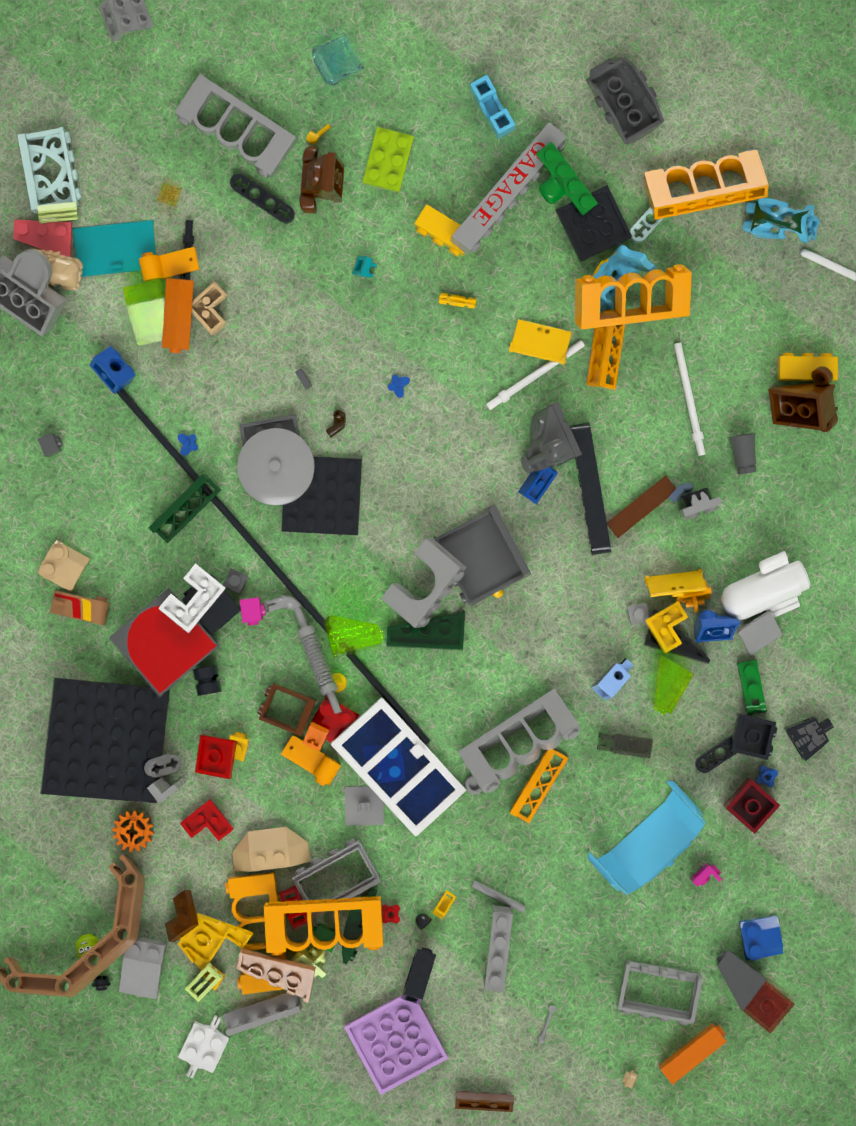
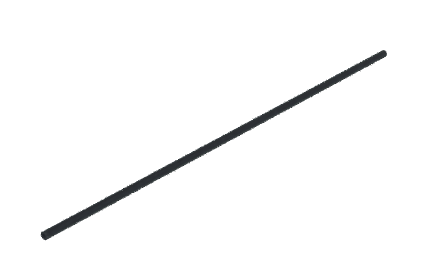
M123 389L117 392L119 397L195 482L200 476ZM207 484L203 487V493L206 496H210L213 493ZM215 496L211 502L386 702L390 704L407 726L425 745L431 740L222 501Z

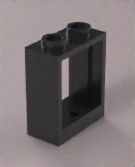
M422 947V949H417L401 999L418 1005L423 1000L436 958V954H433L431 949Z

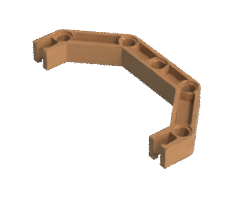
M123 854L119 857L127 867V870L123 873L115 862L108 867L119 881L113 929L61 976L25 973L15 959L6 957L3 961L8 964L12 973L8 975L6 973L7 970L0 966V981L8 991L20 994L74 997L137 941L145 878L130 857ZM134 876L135 880L130 884V880ZM127 931V937L123 939V933ZM98 957V962L94 965V959ZM19 979V984L16 987L15 982ZM69 983V988L65 991V985Z

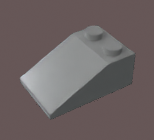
M143 937L137 938V941L124 952L119 992L157 999L168 942Z

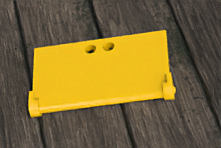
M518 319L509 352L565 365L572 332Z
M702 569L650 577L647 575L644 576L646 586H648L650 597L672 595V597L684 596V593L706 590Z

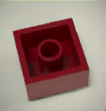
M747 778L723 805L725 809L754 834L780 806L779 803L750 778Z

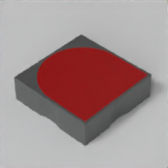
M170 588L109 637L110 642L135 667L141 678L158 698L219 648V645L199 622L188 633L158 609L170 594L177 598Z

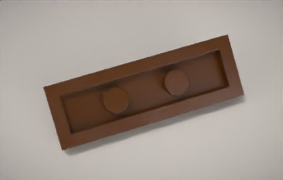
M469 1091L456 1092L455 1109L513 1112L514 1095L505 1093L489 1094L487 1092L470 1093Z

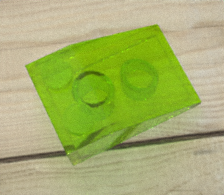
M157 279L122 287L137 345L141 346L162 341L165 306L163 282Z

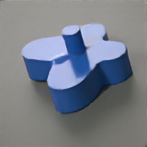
M393 375L392 383L388 385V389L394 391L398 398H402L404 396L403 388L410 383V378H399L397 375Z
M178 435V440L183 445L180 451L183 456L188 455L192 450H198V445L195 443L196 435Z

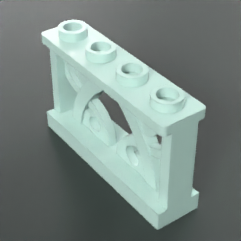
M64 127L30 134H19L18 141L31 210L34 213H38L37 206L76 202V206L80 205L79 200L82 199L80 188H76L75 181H78V174L72 166L75 158L73 151L69 150L68 145L71 143L70 133L66 132ZM53 137L61 140L60 148H55L56 142H53L50 149H48L47 143ZM44 139L43 147L29 143V141ZM63 152H64L65 160H64L62 157L59 156V155L62 154ZM40 154H42L41 161L39 163H35L33 160L34 157L37 156L40 159ZM46 156L55 160L62 167L58 177L52 184L46 177L35 175V171L44 165ZM67 174H68L69 182L64 181L65 178H66V176H67ZM45 181L48 188L46 189L45 185L39 188L38 183ZM67 187L70 190V196L65 200L58 198L55 192L58 190L61 194L65 195L63 189ZM51 195L56 201L46 204L40 203V201Z

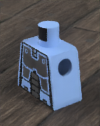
M624 658L620 664L615 663L611 665L591 688L602 699H611L631 677L628 671L633 667V664Z

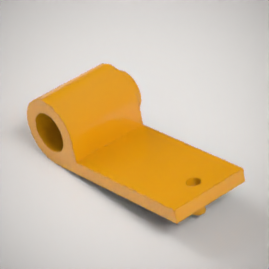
M195 247L159 256L153 255V252L142 254V257L139 258L143 282L157 281L200 270Z
M292 735L282 750L281 755L312 773L316 777L315 781L320 785H330L342 765L321 751L309 748L302 743L303 740Z

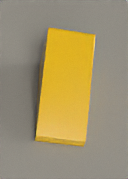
M446 890L432 913L440 919L445 917L456 896Z

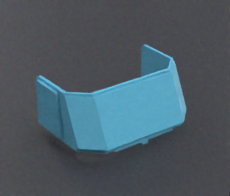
M673 780L667 781L672 792L666 801L615 848L599 858H596L590 852L588 853L589 856L587 858L611 886L617 891L621 890L625 895L641 888L646 882L653 880L667 866L671 867L674 864L673 860L691 845L690 842L698 836L706 824L705 820L701 817L703 815L702 812Z

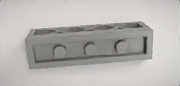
M163 776L147 789L157 802L161 803L187 781L183 777L171 786Z
M285 992L223 1013L227 1026L225 1030L226 1035L230 1036L300 1012L302 1006L299 997Z

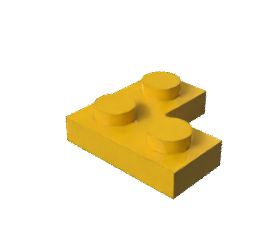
M679 601L645 620L664 654L682 644L673 629L675 625L688 618Z

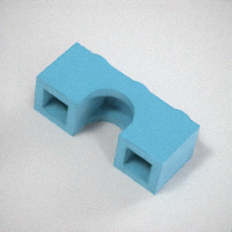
M485 75L471 83L470 91L496 137L499 139L514 131L515 123L507 109H504L489 77Z

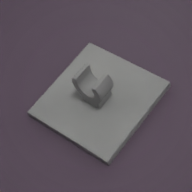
M768 610L737 630L750 656L782 636L771 610Z
M345 787L346 826L384 825L383 801L370 787Z

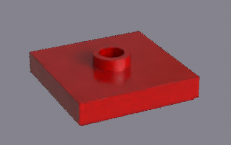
M200 735L195 773L232 779L237 741Z

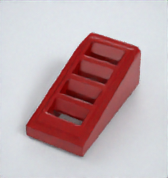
M296 885L279 892L282 902L303 901ZM295 892L296 896L286 900L285 896ZM307 912L286 913L292 929L308 924ZM304 915L303 919L295 922L294 918Z

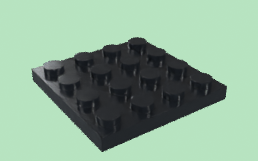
M314 457L315 472L308 490L297 500L283 505L281 532L358 536L362 459Z

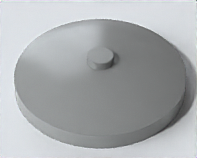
M271 428L256 433L244 444L238 457L237 470L242 486L254 499L268 505H285L297 500L308 490L314 477L315 463L309 446L300 436L286 429Z

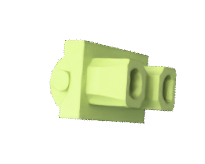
M312 947L308 951L305 948L304 950L297 951V954L291 959L295 962L315 966L314 978L318 975L323 978L326 975V972L323 970L324 965L322 964L326 961V958H324L325 950L318 948L315 950Z

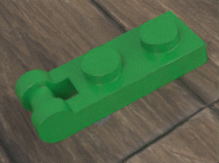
M757 660L738 662V672L747 715H754L755 712H767ZM758 699V704L752 705L751 700Z

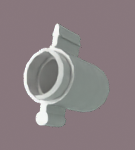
M785 551L762 560L759 563V572L724 588L721 595V605L724 612L728 616L743 620L765 610L766 612L771 610L775 618L800 607L797 596H800L801 592L810 588V580L801 561L797 560L789 564Z

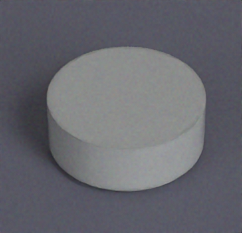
M473 775L466 779L465 787L469 793L479 794L482 791Z

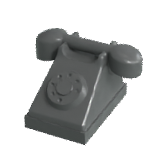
M559 402L549 405L535 413L532 417L530 448L527 454L521 457L522 467L527 473L537 472L554 466L558 467L582 455L568 422H563L566 418Z

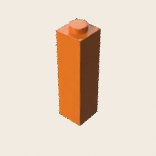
M166 278L162 348H168L170 353H181V350H189L193 280Z
M711 1023L659 1065L660 1070L673 1085L727 1042L724 1038L726 1033L720 1025L716 1027Z

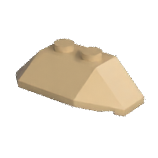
M288 827L248 831L232 852L234 871L252 872L291 867L310 862L308 842Z

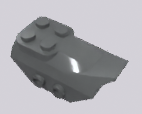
M623 57L620 60L608 59L591 69L590 77L586 79V82L596 96L594 100L599 108L602 107L605 111V119L609 124H613L624 144L628 145L653 132L664 122V118L655 98L657 95L654 89L648 87L645 82L647 79L643 71H639L631 61Z

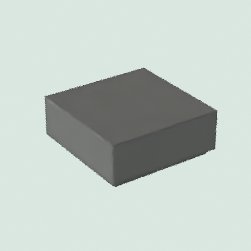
M301 368L295 371L306 390L312 387V384Z

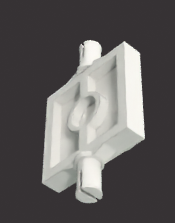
M214 1015L210 1025H203L194 1021L178 1055V1058L187 1061L191 1065L186 1074L188 1077L194 1078L198 1068L205 1069L211 1073L214 1072L230 1038L217 1029L222 1018L218 1017L217 1019V1016Z

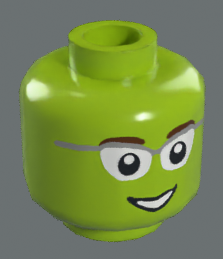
M93 933L78 936V940L74 943L77 959H80L99 942V938L93 936Z

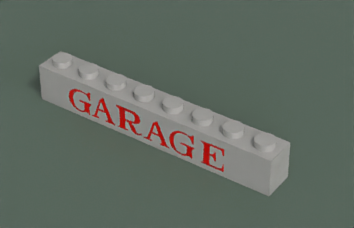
M549 122L452 235L451 242L467 255L472 251L475 253L482 245L480 241L484 237L487 239L494 231L492 227L495 223L500 224L506 216L504 214L508 208L512 210L518 202L516 200L520 194L524 196L529 190V183L532 180L535 182L541 176L542 172L540 170L544 165L535 154L551 141L558 151L561 152L566 146L564 142L567 136Z

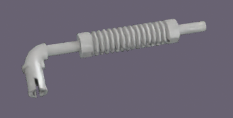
M284 595L265 601L264 607H268L266 609L267 613L282 608L284 610L290 608L291 611H294L301 628L297 633L299 639H302L301 643H303V649L307 653L306 656H309L307 659L311 663L310 666H313L311 669L315 673L314 676H317L315 679L319 683L322 696H328L334 714L342 712L334 693L338 690L336 682H333L332 672H329L330 668H328V662H326L325 655H323L324 652L320 648V642L316 638L317 635H314L316 633L313 625H307L300 602L294 597Z

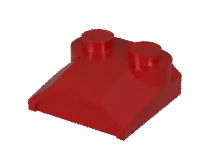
M326 695L311 723L314 722L328 729L329 732L325 740L332 743L333 740L357 720L360 714L340 702L338 703L342 712L334 714Z

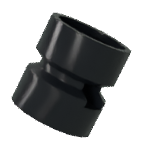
M217 665L193 669L194 680L198 681V684L195 685L197 696L222 692L221 683L217 680L219 676Z

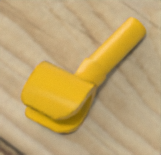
M327 124L317 134L310 131L306 141L312 145L316 144L322 134L329 130L331 126Z

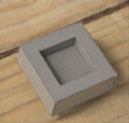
M647 603L627 607L631 626L645 623V620L649 618Z

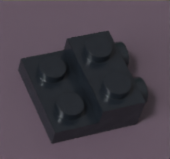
M738 713L729 751L768 760L773 752L772 740L777 734L776 722Z

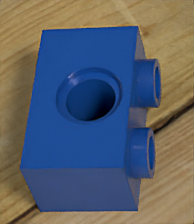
M112 346L95 356L89 365L113 394L129 385L136 376L132 367L124 362L120 353L114 350Z

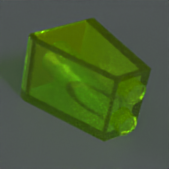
M334 615L328 616L324 621L333 658L378 648L383 643L382 640L385 639L382 628L379 629L378 624Z
M656 654L654 659L650 703L654 705V710L665 715L666 712L672 714L694 674L661 654Z

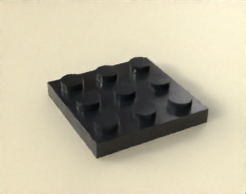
M608 185L591 193L598 204L584 215L579 213L572 202L555 210L580 263L632 237Z

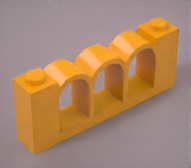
M757 150L738 153V156H724L716 164L710 161H699L694 163L690 170L682 166H673L665 172L663 169L644 172V185L654 220L768 197L769 184ZM726 171H735L740 174L743 184L725 187L721 174ZM700 176H708L714 180L717 189L698 193L695 179ZM675 181L684 182L689 187L691 194L672 198L668 185Z
M678 264L671 268H666V273L655 269L641 277L637 273L630 272L624 274L618 281L606 275L597 279L591 275L575 279V324L582 330L690 316L692 272L684 265ZM665 279V305L651 306L652 287L657 281ZM640 282V308L626 309V292L629 286ZM615 286V311L600 313L601 293L606 287Z
M275 871L229 877L228 882H225L226 894H230V899L235 898L232 903V913L237 921L240 922L238 925L240 928L250 923L265 922L264 915L253 917L241 915L237 908V902L241 898L269 894V902H279ZM266 942L247 943L243 949L250 951L266 949ZM283 952L282 955H276V957L286 959V953ZM241 972L240 978H237L238 989H242V995L283 990L281 987L276 986L275 988L269 985V982L262 978L257 979L244 972Z
M381 896L267 902L264 905L266 953H271V955H282L283 952H286L287 948L291 951H301L307 948L310 943L322 950L332 948L338 941L346 948H356L363 943L364 948L369 950H378L380 947H383ZM362 909V935L354 940L345 938L340 930L339 910ZM334 911L336 932L334 938L329 941H321L316 938L313 931L312 912ZM307 912L308 938L300 943L291 941L286 933L285 913Z

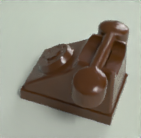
M308 146L302 157L303 167L299 203L304 213H317L315 198L342 203L345 165L336 153L328 152V154L317 158L319 148L316 146Z
M824 366L816 368L811 374L815 383L772 386L769 388L773 424L820 430L822 432L830 431L838 422L836 413L838 407H835L833 395L835 384H829L833 379L831 370Z

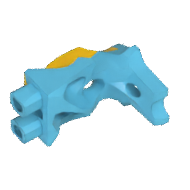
M621 245L610 258L599 263L593 276L596 279L604 275L611 276L612 272L616 270L617 274L614 278L618 281L624 274L630 272L638 273L640 271L649 272L655 270L656 266L647 260L645 253L633 251ZM608 286L601 293L600 313L606 309L614 310L615 286Z

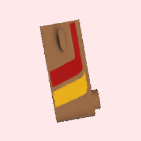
M55 590L50 613L105 625L110 602H107V598L101 596L91 599Z

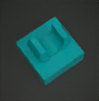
M358 256L352 274L358 277H373L374 275L369 273L370 267L376 268L377 265L372 263L373 259L367 256Z

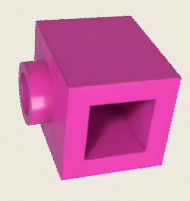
M260 597L240 600L242 622H247L248 626L259 625V621L263 620V616H266V610L264 605H261Z

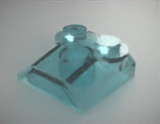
M343 35L312 50L314 63L323 80L329 85H337L341 80L364 69L351 47L347 35Z

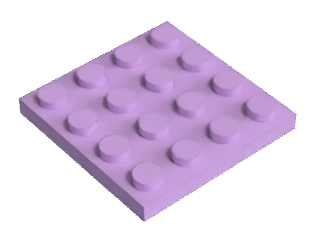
M402 995L344 1025L380 1095L448 1059L421 1005L401 999Z

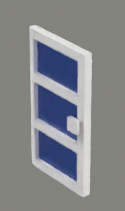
M382 697L330 744L415 837L466 791L460 782Z

